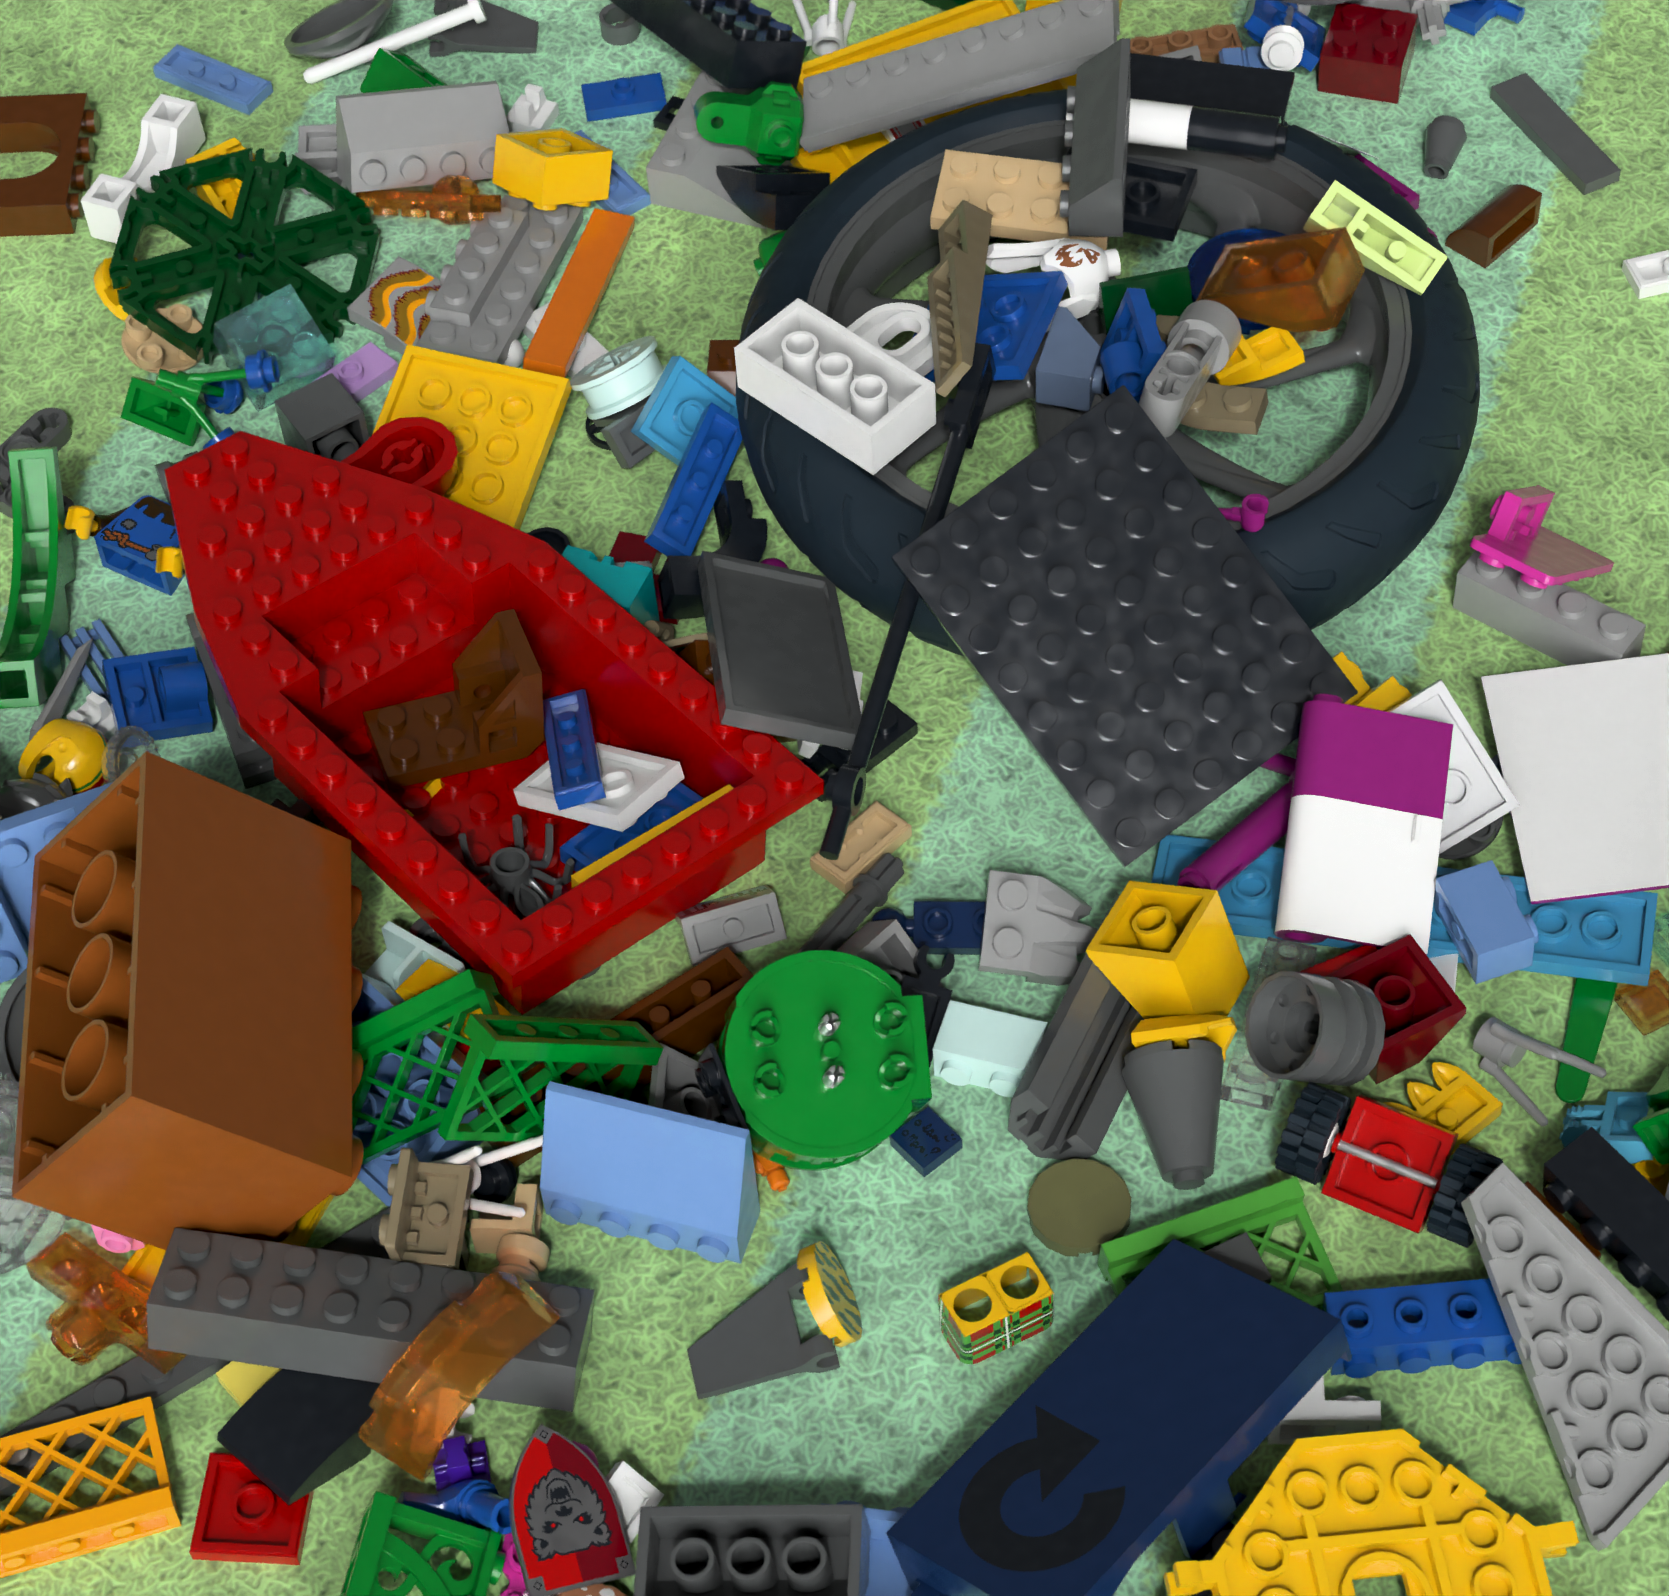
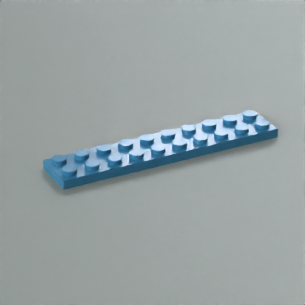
M1167 835L1159 844L1152 883L1177 886L1180 872L1218 840ZM1270 847L1218 891L1234 935L1288 941L1274 935L1285 848ZM1437 867L1436 878L1460 871V869ZM1500 874L1501 877L1507 876L1511 880L1515 888L1517 905L1521 913L1531 916L1538 931L1539 941L1534 944L1532 966L1520 969V971L1648 986L1658 893L1640 891L1531 905L1525 877ZM1434 893L1427 957L1433 958L1458 954V963H1464L1434 908ZM1330 938L1320 943H1305L1345 949H1355L1363 946L1362 944Z

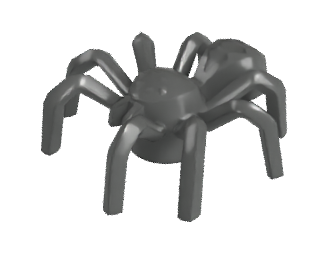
M518 814L512 816L514 847L503 848L495 852L491 857L490 865L478 866L471 856L466 834H459L458 838L462 857L470 871L477 876L489 874L479 881L484 886L491 883L487 889L493 894L495 891H498L499 900L508 908L509 896L513 895V912L520 920L561 896L562 885H567L571 882V875H573L575 864L572 858L566 861L562 877L555 878L538 870L546 869L552 858L553 825L550 823L545 824V850L541 861L530 860L525 852L522 817ZM533 877L554 886L553 899L547 895Z

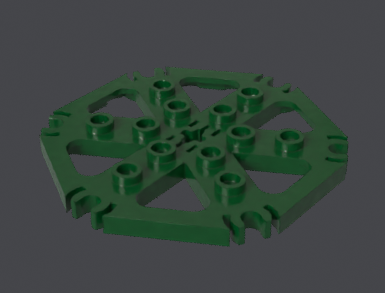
M252 148L161 170L159 171V176L153 175L150 177L151 189L155 191L154 193H147L138 187L135 190L136 199L132 195L130 196L109 267L113 289L128 287L117 291L119 305H122L124 312L132 315L134 319L146 325L150 330L179 350L184 351L195 361H197L198 354L202 349L205 364H210L211 357L218 352L226 354V367L230 368L236 362V354H240L238 364L239 368L245 367L246 356L257 354L258 350L264 349L268 352L269 357L275 356L278 358L334 343V337L341 338L343 336V327L338 320L342 319L352 325L356 324L349 320L347 308L369 287L380 244L377 224L362 225L371 222V211L369 207H366L365 201L294 154H292V161L289 166H287L286 153L280 151L278 160L266 162L263 148H259L256 151L255 161H252ZM227 178H237L242 181L232 219L189 190L196 186ZM292 188H303L334 209L333 211L277 225L285 194ZM153 224L164 227L192 246L191 248L141 261L134 260L142 230ZM241 253L245 257L238 259V254ZM253 253V258L251 259L246 255ZM341 253L351 254L357 259L351 287L346 293L337 291L299 265ZM213 287L203 327L197 333L185 332L155 310V306L160 301ZM259 292L303 321L306 325L304 331L266 343L251 341L248 338Z

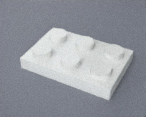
M597 743L606 798L559 811L553 792L549 760L514 788L513 791L519 806L623 832L634 825L637 819L656 802L664 799L668 792L685 777L678 761Z

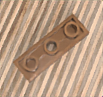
M1216 24L1210 28L1190 31L1177 30L1170 34L1151 37L1138 36L1130 40L1131 53L1152 56L1198 45L1202 61L1218 63L1219 52L1222 48L1241 47L1244 50L1235 24Z

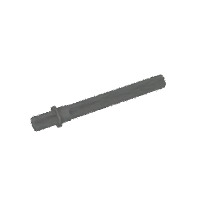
M886 853L876 861L866 874H859L853 880V889L797 953L812 950L836 951L842 946L875 907H881L887 902V893L904 874L902 860L899 857L895 858L890 853Z

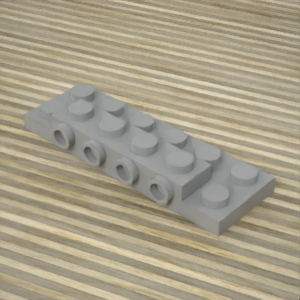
M504 195L497 207L488 206L483 215L475 214L470 225V238L468 240L460 239L455 252L456 262L454 265L446 264L442 269L440 289L438 291L430 290L427 294L425 313L430 316V322L416 346L504 365L511 343L514 339L518 340L583 222L582 207L560 204L556 210H540L532 206L533 202L527 199Z

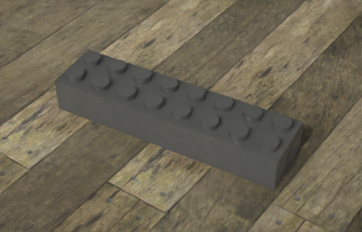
M175 1227L146 1303L148 1349L422 1390H430L441 1385L459 1389L458 1395L573 1412L591 1338L594 1290Z

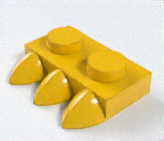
M1434 1062L1432 1063V1074L1441 1091L1424 1083L1409 1082L1407 1083V1093L1416 1111L1399 1103L1384 1102L1383 1104L1458 1133L1459 1135L1452 1154H1454L1456 1149H1459L1461 1143L1466 1144L1501 1115L1503 1103L1459 1067L1448 1063Z

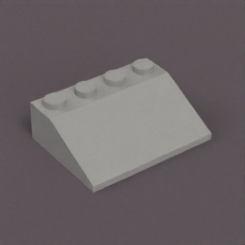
M701 70L646 167L651 204L754 227L767 228L753 221L741 211L730 198L716 174V166L767 164H759L745 146L707 141L699 134L694 118L695 103L705 93L718 91L749 95L756 89L726 88L705 71ZM785 160L781 165L792 164L789 160Z

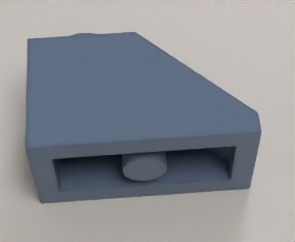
M1058 306L1035 370L1036 403L1089 411L1095 393L1103 394L1106 384L1104 373L1100 366V346L1067 307Z

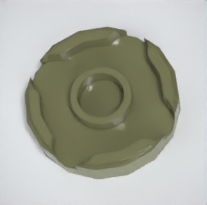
M1073 1158L1055 1163L1037 1176L1029 1190L1027 1213L1034 1235L1047 1248L1064 1256L1079 1257V1253L1086 1254L1092 1252L1093 1256L1099 1254L1101 1244L1124 1236L1130 1225L1131 1196L1125 1181L1111 1167L1095 1160Z

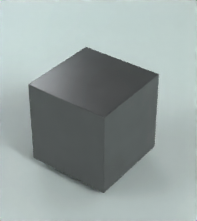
M333 373L274 401L285 445L340 462L356 452L369 439L363 410Z

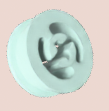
M653 336L642 337L613 349L585 366L570 380L572 389L574 391H581L589 404L585 410L589 419L596 420L613 415L651 395L667 366L666 364H661L654 351L658 343Z

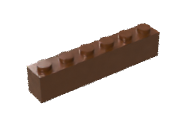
M727 946L610 1020L637 1021L658 1043H662L690 1058L706 1048L708 1044L714 1043L719 1039L725 1025L726 1011L740 990L754 975ZM541 1062L523 1073L522 1078L524 1082L545 1068L544 1063ZM576 1063L560 1075L564 1085L587 1068L584 1063ZM618 1064L601 1077L605 1086L621 1075L625 1064ZM652 1065L643 1066L633 1093L651 1083ZM594 1082L584 1089L598 1092ZM548 1084L530 1097L534 1106L545 1099ZM506 1095L492 1101L491 1104L494 1105ZM522 1102L500 1118L502 1124H511L528 1111ZM483 1106L477 1109L478 1116L485 1111ZM487 1141L494 1150L517 1143ZM542 1146L507 1159L516 1168L542 1152Z

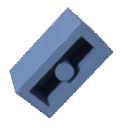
M1492 860L1436 878L1434 908L1475 984L1532 966L1534 944L1539 941L1536 925L1529 914L1523 915L1517 905V896L1511 880L1507 876L1501 877Z

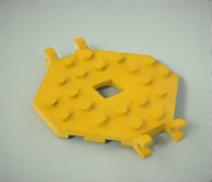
M1392 1429L1296 1439L1213 1558L1205 1561L1175 1562L1172 1565L1174 1572H1168L1163 1577L1167 1596H1190L1210 1589L1212 1596H1356L1353 1580L1402 1575L1407 1596H1553L1543 1558L1564 1557L1567 1554L1566 1547L1576 1546L1579 1540L1574 1521L1534 1526L1516 1512L1511 1516L1485 1496L1487 1491L1450 1463L1445 1467L1419 1448L1421 1442L1404 1429Z

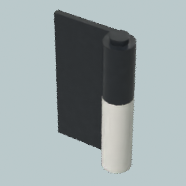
M1131 53V100L1128 143L1275 161L1277 152L1285 153L1289 126H1284L1295 72ZM1066 113V120H1074V113Z

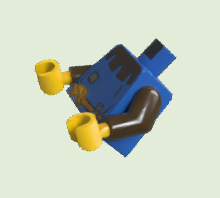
M151 495L142 496L131 506L109 515H97L91 509L84 506L75 505L68 508L64 528L67 530L76 529V535L82 540H87L90 536L94 537L103 567L170 596L176 591L185 576V570L171 504Z

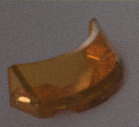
M501 1271L493 1272L482 1279L480 1285L467 1299L462 1302L455 1300L445 1308L414 1339L409 1348L394 1363L369 1403L374 1412L360 1427L359 1438L368 1447L424 1482L432 1470L434 1461L443 1445V1440L447 1438L472 1401L508 1362L538 1336L552 1327L561 1316L518 1274Z

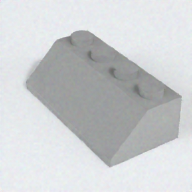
M496 81L336 96L337 175L351 193L493 178L496 134L510 133L498 83Z

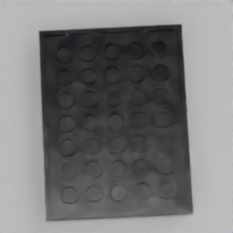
M1124 385L892 556V561L1124 868L1299 737L1303 703L1312 701L1313 696L1317 694L1336 695L1341 697L1343 703H1345L1358 693Z

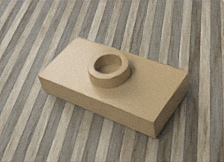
M875 801L848 825L839 858L837 860L826 859L819 854V850L810 858L811 869L847 894L853 889V880L859 874H866L883 854H892L912 836V826L881 803Z

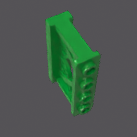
M375 1491L364 1511L340 1596H407L415 1585L423 1596H486L489 1584H497L506 1557V1553L498 1551L502 1536L499 1531L498 1533L492 1529L487 1531L396 1502L397 1497ZM388 1528L430 1541L419 1554L400 1538L388 1532ZM446 1547L462 1550L466 1553L471 1563L470 1575L465 1580L458 1581L450 1574V1567L457 1560L444 1561L434 1571L428 1563L429 1559L435 1552ZM383 1571L391 1573L394 1577V1582L401 1571L407 1575L405 1581L392 1591L384 1589L378 1582V1574Z

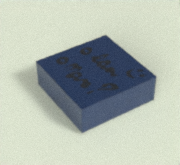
M927 1107L890 1135V1145L923 1177H926L962 1149V1138L933 1110Z

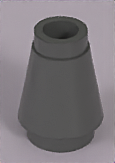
M1448 115L1438 116L1427 126L1424 173L1426 176L1442 180L1448 177L1449 171L1467 140L1465 126L1458 118Z

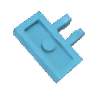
M1608 1091L1605 1105H1584V1107L1578 1105L1576 1107L1572 1106L1571 1109L1568 1108L1562 1123L1564 1127L1559 1136L1564 1148L1589 1128L1593 1127L1630 1164L1642 1160H1653V1155L1632 1127L1638 1120L1647 1116L1649 1109L1646 1094L1648 1092Z

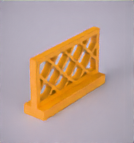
M151 1396L0 1438V1476L20 1486L5 1510L0 1509V1578L182 1526L173 1495ZM144 1415L146 1431L134 1448L112 1437L122 1421ZM104 1427L102 1431L98 1430L97 1428ZM84 1433L96 1441L81 1463L59 1453V1450L69 1436ZM51 1442L49 1446H46L43 1443ZM106 1445L128 1456L113 1480L90 1469ZM149 1445L153 1458L144 1454ZM30 1448L42 1454L27 1478L5 1468L15 1451ZM52 1460L74 1471L59 1495L37 1485V1482ZM139 1462L156 1471L159 1487L135 1493L122 1485ZM84 1477L106 1488L96 1505L80 1508L68 1501ZM30 1492L52 1503L40 1521L27 1524L14 1517ZM116 1494L121 1496V1498L113 1500ZM62 1509L68 1512V1513L59 1515L60 1512L62 1511ZM8 1525L14 1527L12 1529L5 1530Z

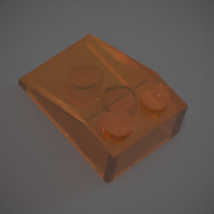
M1346 227L1228 244L1224 247L1196 301H1216L1228 307L1237 318L1295 333L1313 330L1322 332L1338 326L1365 272V268Z

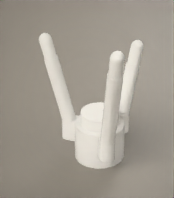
M792 0L804 33V40L807 42L806 46H812L815 54L823 56L847 47V37L856 8L855 1L849 2L843 23H841L837 18L838 0H829L828 14L818 17L811 28L802 0Z
M543 1135L481 1154L482 1147L475 1145L448 1158L430 1163L471 1166L474 1172L471 1189L472 1195L481 1183L479 1167L541 1147L543 1145ZM470 1198L469 1210L522 1218L525 1215V1210L521 1207Z

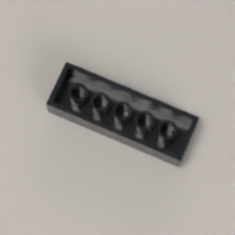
M610 0L726 88L758 89L759 87H765L772 81L792 84L794 89H797L807 42L792 32L793 28L790 25L778 22L771 17L772 13L769 10L757 7L751 3V0Z

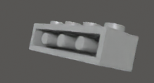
M1477 550L1457 572L1453 608L1567 666L1640 657L1646 625L1626 613H1621L1593 599L1586 593L1579 592L1565 584L1548 585L1546 589L1531 586L1520 579L1521 572L1507 565L1503 569L1483 562L1479 559L1481 552Z

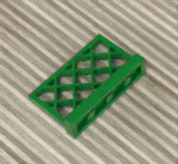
M468 969L352 1028V1048L361 1053L363 1066L366 1065L352 1100V1133L358 1118L377 1125L370 1145L364 1148L362 1165L439 1128L446 1108L433 1102L444 1075L458 1080L459 1074L447 1069L457 1041L471 1046L472 1040L460 1035L467 1014L481 1008L483 1014L500 1015L493 996L499 994L493 975ZM451 1023L449 1030L443 1028V1026ZM433 1031L446 1036L436 1064L417 1056L424 1036ZM408 1044L406 1051L400 1049L401 1047ZM389 1053L403 1057L393 1085L374 1077L382 1056ZM414 1062L433 1070L423 1097L404 1090ZM520 1072L518 1073V1076L523 1084L524 1080ZM511 1079L488 1095L490 1102L515 1089ZM371 1084L390 1091L380 1119L361 1111ZM401 1097L420 1104L412 1125L405 1129L391 1124ZM481 1101L464 1112V1115L482 1107ZM430 1110H434L437 1112L428 1117ZM388 1131L395 1133L386 1137Z
M470 1013L463 1032L472 1040V1043L437 1132L444 1140L520 1142L532 1137L543 1135L544 1128L542 1119H544L545 1099L534 1106L530 1097L546 1086L549 1081L564 1084L560 1075L576 1063H584L587 1069L565 1085L585 1089L594 1082L598 1090L597 1093L630 1100L643 1066H657L664 1048L637 1021ZM485 1059L501 1060L503 1066L479 1082L478 1076ZM542 1061L545 1068L522 1084L518 1073L533 1062ZM618 1064H625L621 1075L605 1086L601 1077ZM511 1079L515 1089L492 1105L488 1095ZM481 1101L485 1111L469 1123H460L464 1112ZM523 1102L528 1112L511 1124H502L500 1118Z

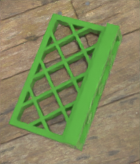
M1297 1176L1103 1243L1100 1247L1097 1262L1105 1281L1109 1280L1117 1297L1126 1288L1124 1280L1139 1275L1173 1239L1201 1252H1205L1247 1232L1253 1245L1259 1248L1258 1253L1261 1258L1264 1251L1294 1263L1285 1285L1271 1280L1269 1285L1318 1309L1323 1307L1324 1293L1343 1291L1303 1203L1305 1194ZM1296 1220L1304 1238L1298 1253L1269 1241L1275 1227ZM1267 1230L1264 1238L1254 1235ZM1307 1247L1313 1259L1304 1256ZM1299 1266L1321 1275L1327 1291L1310 1297L1290 1288Z

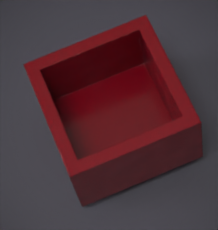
M1337 4L1320 54L1318 91L1398 104L1415 51L1418 14L1362 6L1360 4Z

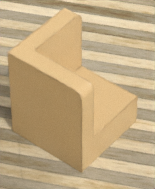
M517 1184L514 1205L511 1206L521 1207L525 1210V1215L522 1218L480 1212L479 1219L471 1220L470 1233L476 1253L496 1254L500 1239L507 1234H525L540 1240L543 1206L538 1184Z

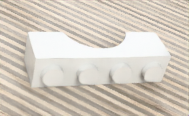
M164 94L159 95L141 119L140 144L135 160L128 172L122 178L101 173L80 200L91 237L117 243L130 196L132 195L136 199L135 190L139 187L147 193H154L155 191L151 189V176H159V171L185 165V160L196 154L206 140L196 102Z

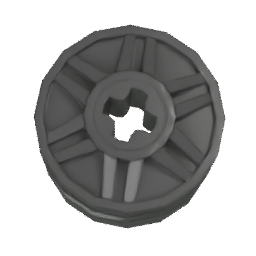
M1280 971L1266 978L1254 992L1246 1013L1245 1037L1248 1052L1257 1068L1275 1079L1349 1087L1364 1080L1376 1066L1384 1046L1385 1020L1381 1004L1373 991L1357 980L1322 977L1321 975L1295 971Z

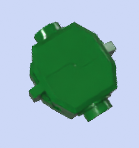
M771 81L765 87H759L749 95L718 91L705 93L695 103L694 118L699 134L707 141L745 146L759 164L780 166L785 160L791 161L798 155L804 121V106L801 96L795 91L792 84Z

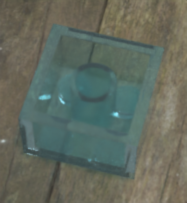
M291 284L215 322L213 342L231 370L245 368L246 356L257 354L258 350L263 349L268 352L269 357L275 356L278 361L280 379L279 382L272 384V390L269 393H265L263 389L252 390L248 385L247 378L237 379L241 382L244 392L257 412L271 406L275 400L310 384L334 366L335 353Z

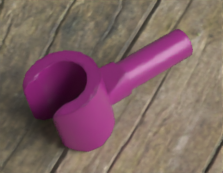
M1250 494L1244 497L1241 507L1218 509L1227 520L1240 521L1241 527L1246 531L1257 532L1264 526L1269 501L1264 495Z

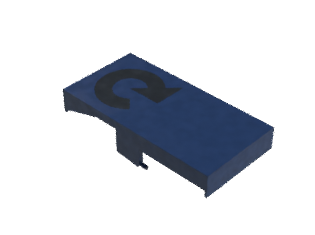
M1173 1239L886 1533L909 1587L914 1591L910 1596H1113L1134 1562L1171 1522L1173 1523L1184 1556L1191 1559L1235 1517L1233 1512L1247 1497L1240 1492L1233 1497L1227 1479L1339 1358L1348 1362L1353 1359L1341 1319Z

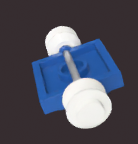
M1249 0L1243 27L1247 29V33L1253 40L1262 44L1261 56L1264 63L1270 69L1289 71L1295 67L1303 66L1311 72L1319 62L1325 28L1307 17L1310 13L1311 5H1300L1281 0Z

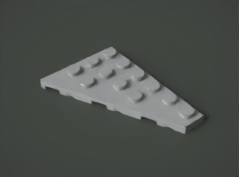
M1501 1163L1461 1204L1588 1539L1593 1547L1600 1551L1610 1545L1669 1480V1331L1504 1163Z

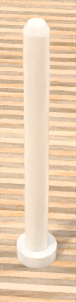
M467 0L468 4L310 67L304 71V79L306 83L314 84L374 59L379 47L396 51L472 19H475L476 23L479 24L487 20L485 11L480 0Z

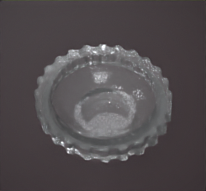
M121 727L120 730L115 731V734L106 743L101 758L102 775L106 784L114 782L146 751L161 757L158 753L157 745L154 744L153 737H150L147 731H143L142 727Z

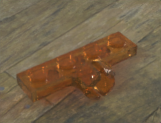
M443 176L434 184L431 191L386 189L356 193L357 197L366 202L364 207H373V215L396 216L398 215V209H401V217H426V210H430L431 219H438L447 225L468 224L471 221L484 220V212H501V195L479 194L480 191L477 184L467 176Z
M63 1233L26 1264L33 1280L64 1301L62 1305L49 1315L45 1327L48 1331H52L51 1341L67 1359L73 1357L70 1361L74 1364L83 1366L92 1363L106 1351L109 1345L115 1343L125 1345L163 1374L170 1371L188 1355L148 1349L146 1303L150 1291L68 1233Z

